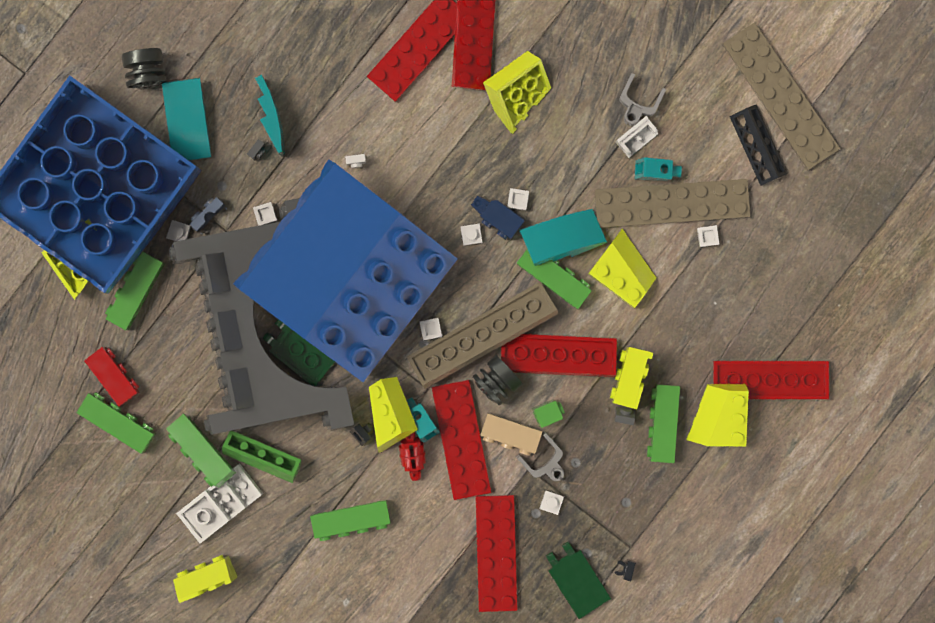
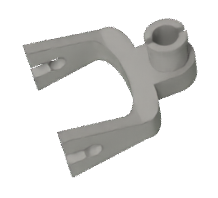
M631 73L619 98L620 102L627 107L624 122L629 126L635 125L641 115L653 116L666 91L665 88H662L653 107H644L633 102L626 94L635 76L633 73ZM633 115L634 120L631 121L628 117Z
M543 431L542 435L555 449L552 458L538 469H531L519 454L516 458L533 477L537 478L546 473L553 481H560L564 477V470L557 462L561 459L563 452L547 433ZM554 471H560V475L554 477Z

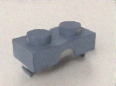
M216 197L215 199L211 198L204 205L206 208L201 213L198 211L190 219L192 222L189 225L197 232L225 206L219 198Z

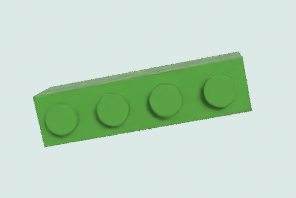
M526 250L516 264L575 309H579L592 290L589 289L591 285L583 279L578 281L574 278L575 273L567 267L562 269L558 266L560 263L558 260L554 262L549 260L534 266L530 254Z
M142 252L133 262L135 266L132 271L129 270L127 272L123 288L120 287L114 296L117 298L113 305L110 304L105 312L107 315L106 320L124 330L130 329L165 265L162 261L145 252Z
M655 384V388H652L651 400H654V407H650V419H653L652 426H649L648 430L651 446H647V457H650L651 462H675L680 386Z
M97 392L94 394L88 393L76 413L140 454H143L156 435L153 432L154 428L146 423H143V425L136 421L137 417L130 413L124 414L120 411L121 407L111 402V404H108L104 401L105 397Z
M553 399L531 408L541 428L562 420V414H565L561 403Z
M183 413L166 428L170 433L168 437L175 444L179 443L182 447L180 451L186 458L190 457L194 461L192 463L193 467L198 472L202 471L205 474L204 480L211 487L214 485L220 488L236 473L188 415Z
M232 430L222 446V454L290 483L294 482L301 466V459Z
M387 500L310 516L314 538H319L320 541L329 540L331 535L338 534V537L349 536V532L356 530L358 534L368 532V528L376 527V530L388 528L387 524L391 523Z

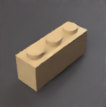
M487 413L480 435L484 436V441L493 444L494 441L502 443L501 446L512 450L513 447L520 449V453L530 456L531 453H536L542 431Z

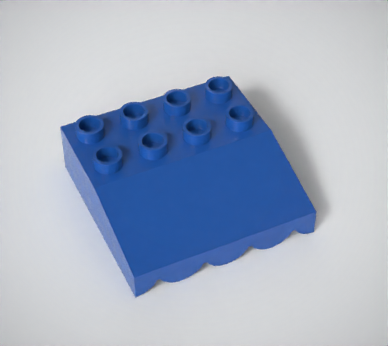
M69 75L0 170V218L49 254L59 259L71 270L91 282L103 293L109 294L156 235L202 170ZM89 219L92 224L88 225L85 221Z
M328 160L322 169L321 176L314 180L301 195L297 207L289 212L279 223L272 240L259 249L252 259L248 271L238 277L233 284L333 361L364 382L454 265L457 258L333 161Z

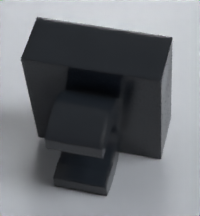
M370 423L364 427L357 424L350 433L363 446L371 439L368 433L374 427Z
M627 559L625 564L624 561L618 560L617 564L623 565V570H615L614 573L622 576L623 580L631 582L636 565L635 561Z

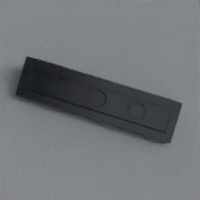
M757 104L729 116L760 186L788 174ZM744 116L745 126L739 124L737 117ZM747 133L751 134L754 138L752 144L747 142ZM755 150L760 152L762 156L760 161L754 157ZM763 168L767 169L771 176L766 180L761 173Z

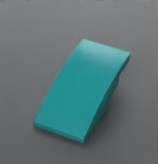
M261 74L255 78L264 94L258 98L266 114L260 121L276 150L283 157L285 156V147L280 115L274 97Z
M193 78L162 82L171 148L187 160L211 157L201 79Z
M593 209L560 216L520 230L534 266L549 260L554 262L569 255L573 257L607 243Z

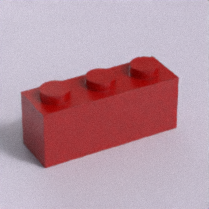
M101 347L85 359L84 362L119 407L123 406L140 393L137 389L139 385L133 378L129 379L126 375L128 371L124 365L116 362L114 352L110 348Z

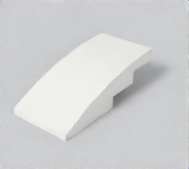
M241 464L233 468L236 473L220 488L214 485L210 486L176 513L199 543H202L263 494Z

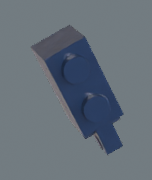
M477 196L471 204L481 215L480 218L483 219L481 223L489 229L494 227L498 230L496 234L504 240L507 238L511 240L525 221L498 200L489 202Z

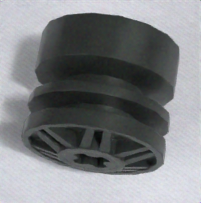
M160 48L138 49L122 54L123 67L133 69V71L125 74L126 79H132L126 82L127 88L148 89L161 85L162 82H167L165 76H158L164 74L165 69L156 68L157 65L164 62Z
M495 355L487 363L491 372L488 373L481 368L479 371L485 377L481 380L475 374L473 378L477 387L486 397L500 406L503 402L497 396L501 393L505 399H508V395L504 390L508 388L515 392L523 383Z

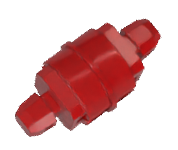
M413 432L401 440L399 457L401 465L405 468V471L409 472L411 480L417 481L420 480L421 470L424 469V464L426 463V451L424 450V443Z

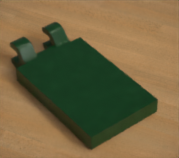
M278 319L274 324L282 329V332L275 339L268 332L262 338L272 346L269 352L311 386H316L335 361Z
M567 541L562 545L567 553L565 557L557 561L552 552L545 556L552 568L548 569V572L578 619H581L611 598L581 550L574 552Z

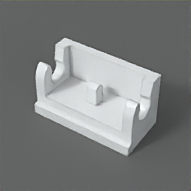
M645 116L616 140V144L630 158L658 135V130L648 117Z

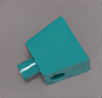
M646 157L635 160V180L668 181L672 177H681L682 167L673 165V160Z
M413 397L406 400L418 430L416 433L419 438L425 443L439 434L440 431L421 403L417 405ZM421 414V418L416 420V416Z

